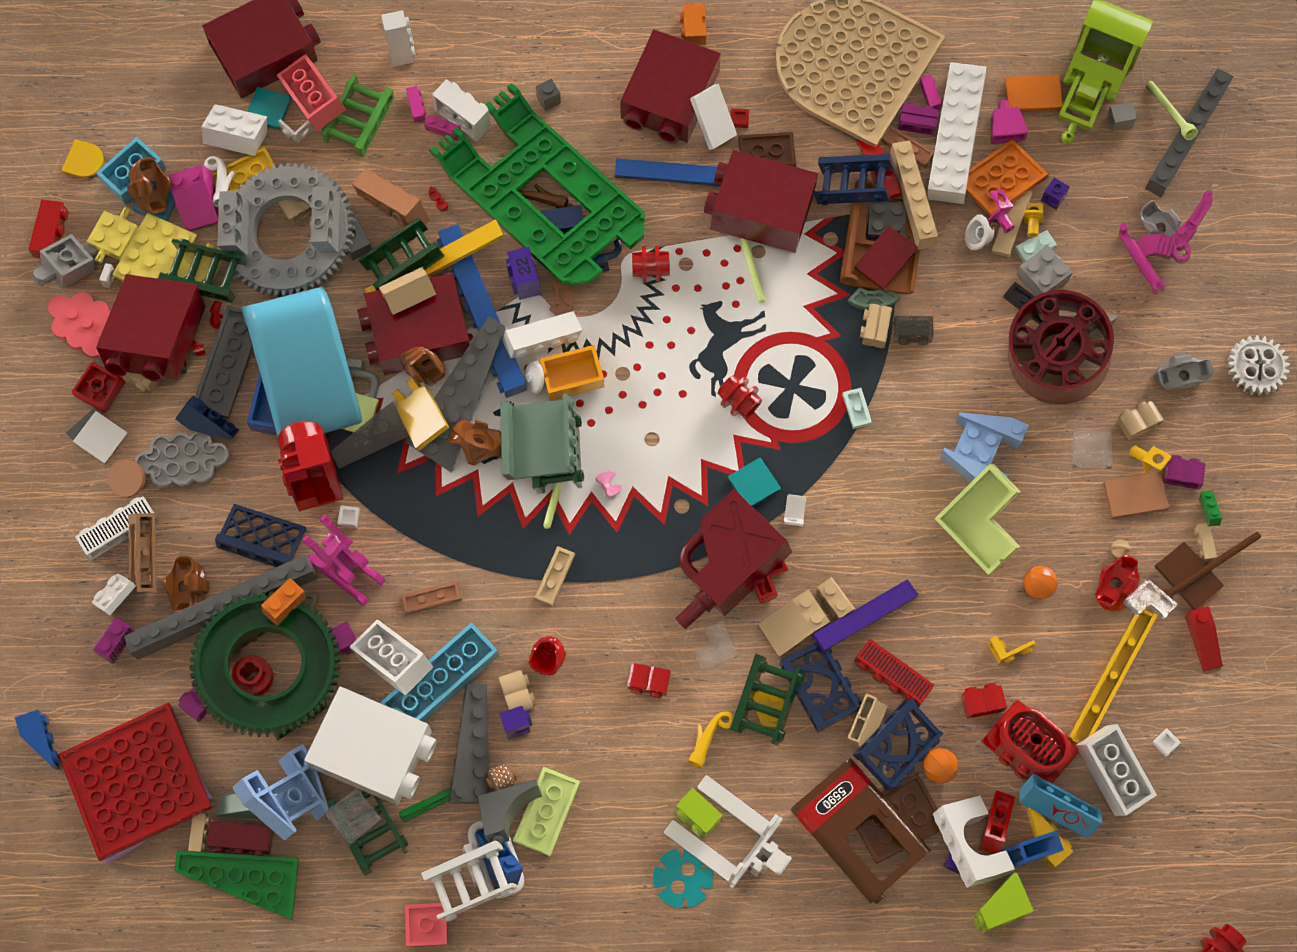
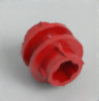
M659 245L655 246V252H646V246H642V252L632 253L633 277H643V283H647V276H656V282H660V277L670 276L669 252L659 251Z
M735 375L730 376L721 385L717 393L722 398L720 405L723 408L729 405L732 406L730 414L734 417L739 414L744 418H748L757 410L762 402V399L757 395L759 388L757 386H753L750 389L747 387L749 383L747 377L739 379Z
M248 655L242 657L232 668V680L241 690L250 695L262 696L273 685L274 675L272 668L260 656ZM259 671V675H256L254 680L246 681L252 672Z
M1225 924L1222 929L1212 927L1210 929L1212 940L1206 937L1200 940L1203 947L1201 952H1244L1242 947L1247 943L1243 935L1229 924Z

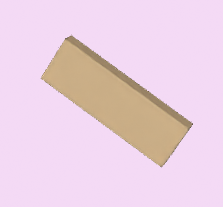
M557 546L534 600L553 607L574 560L575 553Z

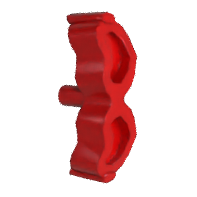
M430 186L428 191L429 198L436 201L438 210L447 211V203L441 198L437 189Z
M215 300L210 308L212 315L210 316L209 323L213 328L219 329V319L223 318L224 315L219 314L222 302Z

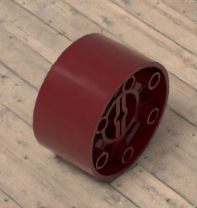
M1048 291L1027 301L1015 315L1009 331V366L1018 385L1035 399L1051 404H1069L1082 400L1092 394L1106 378L1111 363L1114 333L1110 319L1097 302L1075 291ZM1059 310L1075 312L1076 315L1074 319L1067 316H1059ZM1038 315L1043 321L1036 330L1025 325ZM1097 326L1104 340L1090 341L1087 331ZM1020 331H1024L1028 333V335L1024 338H1021L1018 336V333ZM1057 334L1052 339V343L1042 351L1041 344L1047 337ZM1078 343L1080 348L1078 354L1068 361L1060 362L1067 358L1069 351ZM1102 347L1104 352L1097 353L1094 351V348ZM1014 349H1032L1035 358L1021 366L1016 359ZM1085 359L1100 366L1099 370L1088 379H1085L1078 368ZM1032 366H1037L1040 371L1032 373L1029 369ZM1047 372L1053 375H1062V386L1043 383L1042 380ZM1075 374L1078 376V379L1071 381L1068 379V375Z

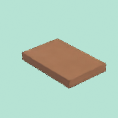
M1161 472L1105 480L1103 482L1112 519L1169 509Z

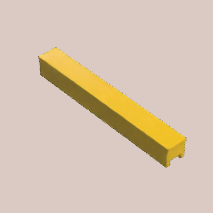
M1141 605L1136 609L1068 735L1069 742L1074 747L1095 733L1158 616L1156 613H1150L1143 609L1144 607Z

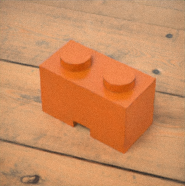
M705 4L683 5V12H680V23L684 25V28H681V39L696 45H706Z
M289 578L261 605L263 614L278 626L293 609L306 599L305 592Z

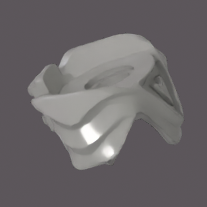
M1154 200L1143 205L1141 209L1140 219L1148 235L1162 234L1171 237L1181 224V219L1172 209L1166 212ZM1156 225H1164L1166 231L1160 233Z
M1176 354L1170 358V361L1161 364L1157 368L1155 379L1160 386L1167 390L1188 389L1208 381L1214 372V367L1211 359L1193 358L1191 354ZM1182 370L1187 371L1189 374V378L1186 381L1179 378V372Z

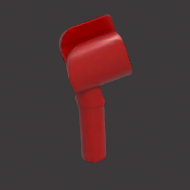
M193 339L192 346L196 356L206 354L203 343L197 345Z

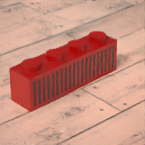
M871 639L867 641L855 658L856 666L865 672L867 670L873 674L872 677L877 682H884L894 694L902 695L905 700L912 698L918 707H920L934 687L933 683Z

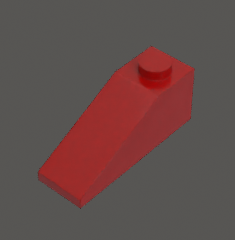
M1209 606L1190 610L1185 619L1203 672L1223 667L1216 626Z
M996 790L982 833L979 850L990 854L1000 852L1005 842L1015 796Z

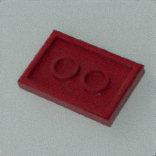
M888 226L857 262L854 269L884 290L916 253L918 247L891 226Z

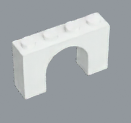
M981 796L943 805L933 813L935 822L943 835L944 842L949 848L952 859L960 872L961 879L964 881L966 888L1003 878L1015 870L1007 851L988 856L980 855L968 846L964 838L965 825L979 822L989 814Z

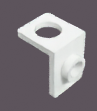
M281 119L278 120L284 136L288 139L292 138L297 144L312 131L309 121H306L294 132Z
M787 495L784 524L803 526L806 506L805 496Z

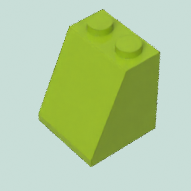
M1017 872L1012 874L974 914V924L977 930H981L982 934L1027 917L1034 911Z

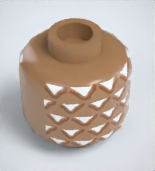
M506 764L489 769L488 778H485L489 790L493 789L494 791L514 786V781L517 780L511 766L508 767Z

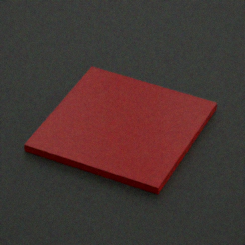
M169 702L58 754L99 861L213 808Z

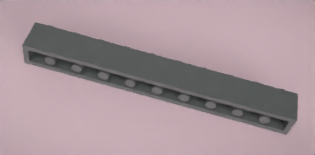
M305 554L125 635L124 638L130 654L139 660L201 632L200 628H207L205 621H212L210 615L217 616V609L224 611V604L230 607L231 600L238 603V597L245 600L246 594L253 598L254 593L260 597L262 592L269 596L270 592L275 593L289 578L299 586L318 579L312 562Z

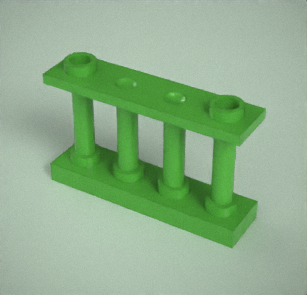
M353 74L351 79H348L345 84V90L340 101L345 108L348 106L369 114L368 122L363 123L342 113L322 127L321 134L325 143H328L331 136L353 144L357 155L364 158L395 97L393 89L386 87L383 92L378 93L358 85L357 75ZM356 91L378 100L376 107L371 108L351 100L354 92ZM341 121L361 129L362 134L360 137L355 138L337 131L335 128L338 122Z

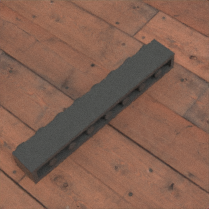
M1217 68L1185 120L1196 127L1198 130L1197 136L1192 140H1186L1181 134V129L1179 130L1145 188L1146 190L1159 197L1163 196L1234 76Z

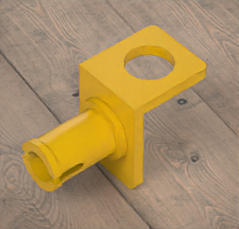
M1029 203L1027 210H1024V223H1028V237L1039 236V223H1043V203ZM1034 207V208H1037L1038 210H1029V209Z
M1134 445L1129 452V456L1143 463V469L1146 474L1152 467L1162 471L1171 459V455L1154 446L1147 452ZM1157 455L1163 456L1164 460L1162 463H1156L1158 460Z

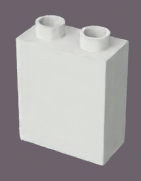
M339 687L304 761L314 770L398 806L402 796L411 799L414 795L420 777L413 774L419 759L425 762L430 760L436 747L437 739L430 737L432 731L429 724L343 687Z

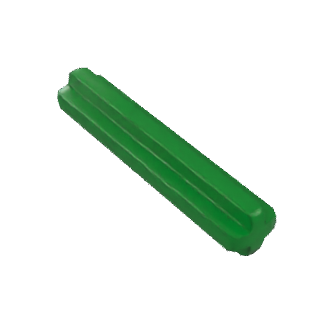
M450 788L399 812L401 820L406 822L448 802Z

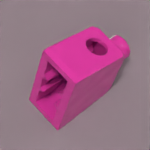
M1008 100L999 101V109L993 110L991 116V144L1007 143L1012 139L1015 142L1025 141L1028 129L1020 108H1010Z

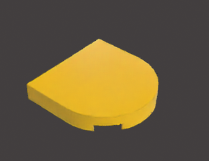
M75 139L61 171L70 176L88 179L96 175V172L104 166V155L96 145Z

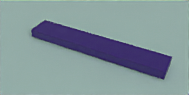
M907 579L814 633L812 637L821 650L825 652L917 598L918 593Z

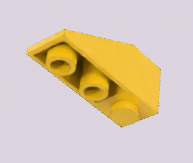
M1031 808L1027 809L1034 838L1056 830L1058 832L1055 825L1051 822L1048 823L1039 812ZM1060 836L1064 851L1043 858L1052 870L1073 853L1072 845L1065 838L1062 839Z

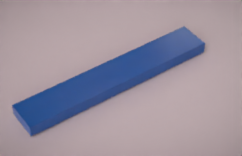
M616 158L615 178L721 186L714 183L716 166Z

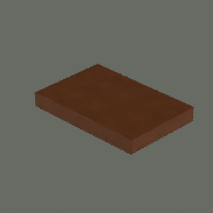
M793 132L738 136L740 152L796 167Z
M1183 542L1154 567L1173 587L1204 567L1205 564ZM1210 571L1178 594L1194 610L1224 585Z

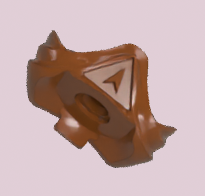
M152 157L142 158L129 169L128 174L131 183L127 185L129 196H134L136 205L140 210L152 214L165 212L171 180L162 172ZM150 180L154 181L156 184V188L154 191L152 189Z
M414 347L400 356L406 374L419 383L428 384L427 378L435 383L445 376V364L438 357L437 353L423 347Z
M462 420L453 427L448 437V443L458 444L462 447L468 464L477 465L493 456L502 459L501 431L489 429L487 423L478 420L474 424L467 420Z
M178 556L171 572L164 578L163 587L174 612H179L203 601L204 594L209 593V582L205 580V570L190 556ZM182 582H184V586L186 588V591L181 592L179 590V586Z

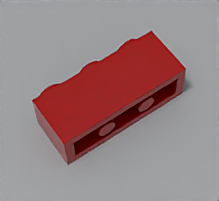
M41 199L28 249L33 257L40 258V250L52 245L63 237L64 222L68 219L69 211L63 202Z

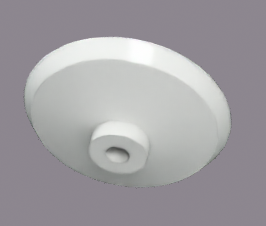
M538 361L529 363L524 374L527 390L533 395L539 394L544 385V371Z

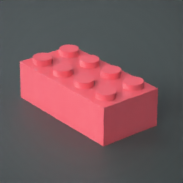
M306 54L277 74V77L317 131L347 110Z

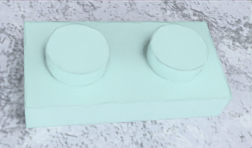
M1048 230L1040 233L1038 237H1032L1017 245L1015 250L1023 263H1025L1045 247L1049 246L1051 249H1054L1057 244Z
M858 388L843 392L842 395L852 428L856 429L871 425L872 421L862 389Z

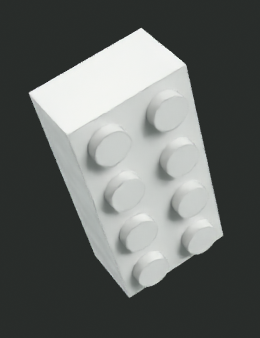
M378 619L350 646V649L362 663L405 696L433 668L421 651Z
M1118 724L1107 725L1076 745L1114 816H1126L1157 796Z

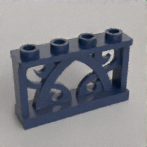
M814 643L789 657L780 660L779 665L781 669L792 673L795 672L796 667L804 670L803 674L805 677H807L805 672H808L809 681L803 682L801 686H798L796 696L815 730L819 733L825 728L858 712L861 701L857 694L852 693L849 679L843 677L840 663L831 656V648L823 652L819 645ZM819 652L823 656V661L818 662L815 657L814 665H810L809 657L811 653ZM805 656L806 665L792 666L791 663ZM813 673L823 675L832 680L828 699L819 693H807L806 690L809 689L813 682ZM839 685L843 691L838 692ZM845 697L849 702V706L846 710H839L833 706V703L843 705L840 702V698ZM819 698L822 701H824L825 704L823 705V703L820 701V705H815L814 699ZM829 709L837 714L826 721L822 719Z
M910 698L904 700L853 756L858 761L860 760L885 790H894L901 785V779L905 775L907 776L914 771V765L918 761L920 762L925 759L928 754L927 751L939 744L941 741L939 738L943 735V732L939 731L919 709L917 703ZM909 712H911L920 723L914 724ZM900 723L902 729L906 727L907 730L900 732L897 729L898 724ZM924 727L928 731V738L925 741L920 739L921 734L925 733H916V728ZM890 733L896 736L908 734L907 755H889L892 747L890 737L888 736ZM881 742L886 743L885 753H882L885 748L882 749L880 747ZM869 755L880 760L878 767L868 757ZM885 762H888L886 765L887 772H889L891 767L895 770L892 777H886L883 773Z

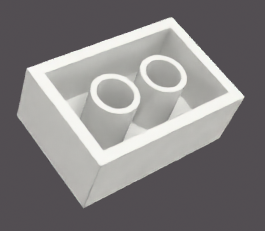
M446 79L432 94L435 112L447 121L460 125L461 131L477 142L490 129L491 125L487 106L483 103L479 104L470 93L463 92L455 82L451 83Z
M217 104L213 106L201 126L203 144L252 156L256 155L268 133L266 116Z

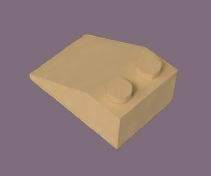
M808 589L759 623L758 626L778 657H781L812 638L814 633L828 626L830 621Z

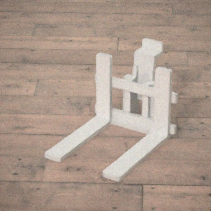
M706 775L697 788L758 833L760 838L743 862H740L736 867L674 820L667 826L664 834L731 884L729 886L731 889L735 887L749 867L752 868L750 873L756 877L759 873L764 875L768 868L777 875H781L792 858L779 850L778 845L773 841L770 844L767 841L776 831L783 818L775 814L769 822ZM763 854L769 858L764 863L759 860Z

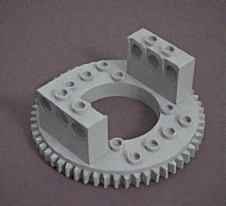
M289 163L286 164V167L279 164V168L272 165V169L269 170L266 167L265 172L262 173L259 170L257 176L253 174L251 180L246 179L245 185L240 184V190L219 191L217 246L223 251L230 253L236 251L243 255L247 264L246 266L237 264L234 274L245 285L248 284V287L251 289L254 288L257 292L261 290V293L264 295L268 292L270 296H273L275 293L277 297H280L281 294L288 296L289 293L292 295L303 290L307 291L311 287L315 289L316 284L323 286V280L328 282L329 275L334 277L333 271L340 270L338 264L344 265L342 258H348L345 252L351 251L348 245L353 244L350 238L354 237V234L350 231L355 230V227L351 225L355 222L351 217L354 215L350 210L352 206L348 203L349 199L345 197L346 194L329 175L326 176L323 171L320 172L317 168L313 170L311 166L306 168L304 164H301L299 167L297 163H294L293 167ZM283 200L304 202L312 209V218L309 223L311 227V240H309V243L311 245L302 254L291 259L278 260L266 256L260 249L257 241V228L264 213L270 207Z

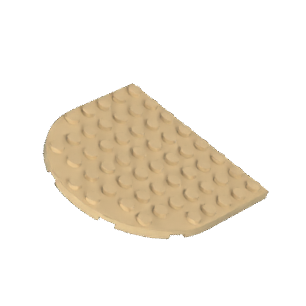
M818 0L811 3L809 7L801 12L798 11L785 25L777 44L776 70L783 89L797 106L854 138L877 147L901 110L902 105L906 102L920 77L944 42L945 36L874 0Z

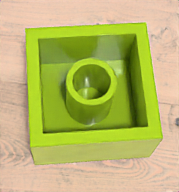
M694 788L676 805L677 819L684 825L688 823L692 827L691 831L698 838L702 836L706 839L722 822L723 815Z

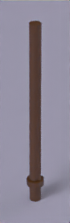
M1255 532L1169 590L1165 589L1160 596L1154 599L1155 603L1159 606L1166 600H1172L1175 594L1259 540L1261 535L1259 532Z

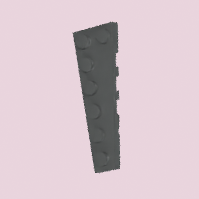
M466 684L449 803H479L478 796L489 793V788L485 781V778H488L489 770L487 684Z

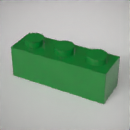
M1213 490L1202 491L1199 501L1208 527L1220 526L1222 516Z

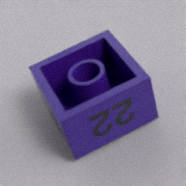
M525 247L507 252L508 259L505 261L514 295L518 294L519 300L541 295L530 248Z

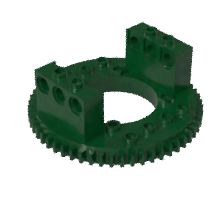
M262 592L260 597L254 593L253 598L246 594L245 600L238 597V603L231 600L230 607L224 604V611L217 609V616L210 615L212 621H205L207 628H200L202 635H196L199 642H193V646L196 649L191 650V654L195 656L190 658V662L193 663V665L189 666L190 671H193L190 677L195 679L191 683L193 687H196L193 689L195 694H199L197 696L198 701H203L201 703L202 707H208L206 709L207 714L213 713V720L219 718L218 723L220 725L226 722V729L233 726V732L236 733L240 729L241 735H244L248 731L250 737L254 733H257L258 737H261L262 733L269 737L270 733H272L276 740L279 741L296 728H301L302 724H308V720L314 719L315 715L327 708L326 700L331 699L328 693H334L335 690L332 686L338 684L337 680L334 679L339 678V673L336 671L340 670V665L337 663L341 662L340 657L337 656L340 654L339 649L336 648L338 647V642L333 641L336 639L335 634H330L332 627H327L328 621H322V614L317 616V609L311 611L310 604L304 607L305 603L303 601L276 626L263 614L261 605L273 592H270L269 596ZM266 632L278 633L290 639L297 646L301 654V668L296 680L285 691L273 696L259 697L244 692L234 683L230 676V660L232 655L241 652L240 649L252 641L256 642L257 638Z

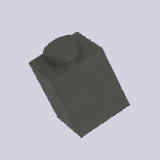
M552 79L536 86V96L545 111L561 103L560 92Z

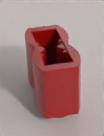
M632 663L627 688L631 690V693L642 695L643 692L650 693V696L654 698L667 696L671 670Z
M996 683L986 684L983 689H977L976 687L966 688L965 692L961 695L966 718L996 714L1007 709L1002 685H996Z

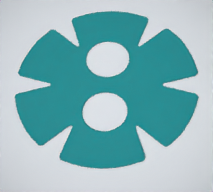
M678 849L668 851L659 859L667 869L654 868L653 884L654 888L667 886L658 894L666 904L682 908L685 897L690 908L698 905L707 897L699 887L712 888V869L699 870L704 863L685 849L682 860ZM691 862L695 866L693 875L685 876L682 874L681 866L683 863ZM681 880L684 882L685 890L683 893L675 894L672 892L671 884L673 881Z

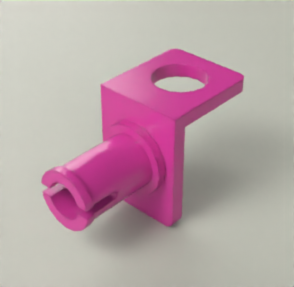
M1003 190L991 191L990 195L998 209L987 221L989 223L998 221L1004 233H1008L1015 228L1007 216L1013 205ZM997 195H1000L1004 199V202H1001L997 198Z

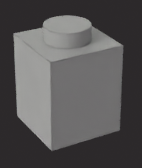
M1132 103L1111 106L1107 114L1112 131L1133 127L1138 118L1137 110L1133 108Z

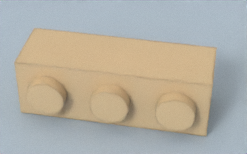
M1207 523L1197 524L1194 534L1197 536V547L1200 549L1199 557L1202 559V562L1213 561L1217 558L1211 527H1208Z
M199 814L192 818L188 851L203 852L206 849L205 838L208 835L206 828L209 825V818L206 814Z

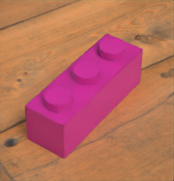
M932 75L920 77L919 84L927 106L940 109L942 99L939 98V90L935 87V79L932 78Z
M417 86L406 88L414 123L424 121L426 111L422 108L424 103L423 99H420V96H422L420 89L418 90Z
M428 115L424 124L425 130L443 136L449 135L454 140L458 138L453 135L452 130L456 127L461 130L460 125Z

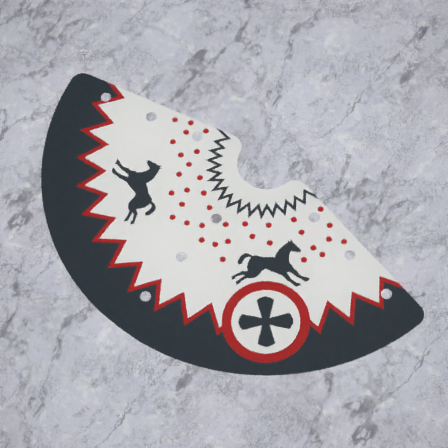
M850 214L805 222L796 253L748 240L751 249L756 245H761L766 250L764 257H753L766 299L762 303L758 301L739 237L727 235L659 247V251H668L670 256V276L660 277V282H656V276H647V283H643V277H633L632 253L628 254L621 263V288L612 304L595 315L576 317L582 328L577 341L573 343L566 342L556 348L549 347L539 353L532 352L522 358L515 357L524 378L525 369L532 361L540 363L539 359L595 345L604 377V388L569 396L574 400L575 412L580 415L582 420L579 432L581 470L584 472V481H582V488H578L573 481L563 482L553 521L549 529H545L543 524L555 483L547 484L545 486V493L538 494L532 488V478L507 480L502 475V459L497 456L485 459L477 465L468 464L462 447L454 465V470L451 473L405 443L409 434L395 409V406L399 403L392 395V392L396 389H399L406 397L414 393L407 384L411 377L405 371L400 372L378 386L376 399L379 402L374 416L375 422L371 426L369 436L344 429L327 432L325 436L339 482L359 502L402 534L449 558L495 573L542 581L558 546L575 553L574 560L564 582L614 581L655 574L680 566L679 555L681 548L701 529L700 520L734 489L728 480V476L756 459H762L781 487L780 491L753 506L768 522H771L785 511L788 494L803 496L822 477L856 431V429L852 428L842 395L843 392L861 388L867 408L875 393L889 349L895 304L890 306L892 312L885 347L878 348L863 345V338L860 337L861 327L866 326V321L863 320L865 310L856 308L848 303V299L859 287L844 285L840 282ZM867 222V228H866L865 238H866L867 240H870V241H876L878 238L867 237V235H868V222ZM827 233L836 234L838 237L837 243L833 246L826 245L823 241L824 235ZM655 248L647 249L646 252H655ZM682 258L691 259L693 261L692 269L689 271L681 270L679 268V261ZM863 288V289L868 290V291H876V290H873V289ZM540 295L519 300L518 297L496 311L500 323L506 327L505 331L555 317L550 311L551 306ZM473 327L466 330L470 344L478 333L477 328L473 329ZM461 358L443 362L445 364V376L436 385L428 386L423 382H420V385L428 387L434 398ZM620 367H626L630 371V377L625 381H620L615 376L616 370ZM489 370L487 381L483 386L471 423L474 424L478 420L487 423L489 429L501 431L500 402L508 401L512 406L547 402L549 397L545 382L541 392L537 395H533L527 390L506 398L504 393L500 394L496 383L499 381L497 376L493 377L491 370ZM732 375L739 379L747 377L749 379L747 385L749 389L753 386L759 388L757 395L762 399V402L757 410L748 418H744L739 414L734 417L730 414L731 405L726 408L720 405L722 398L717 394L718 390ZM654 432L658 434L660 440L656 446H648L645 443L644 438L648 433ZM612 471L616 473L610 480V483L612 485H621L622 489L614 497H606V491L602 485L595 481V478L602 472ZM685 499L688 501L690 507L686 513H678L675 510L674 504L677 500ZM705 542L693 551L690 558L691 562L707 556Z

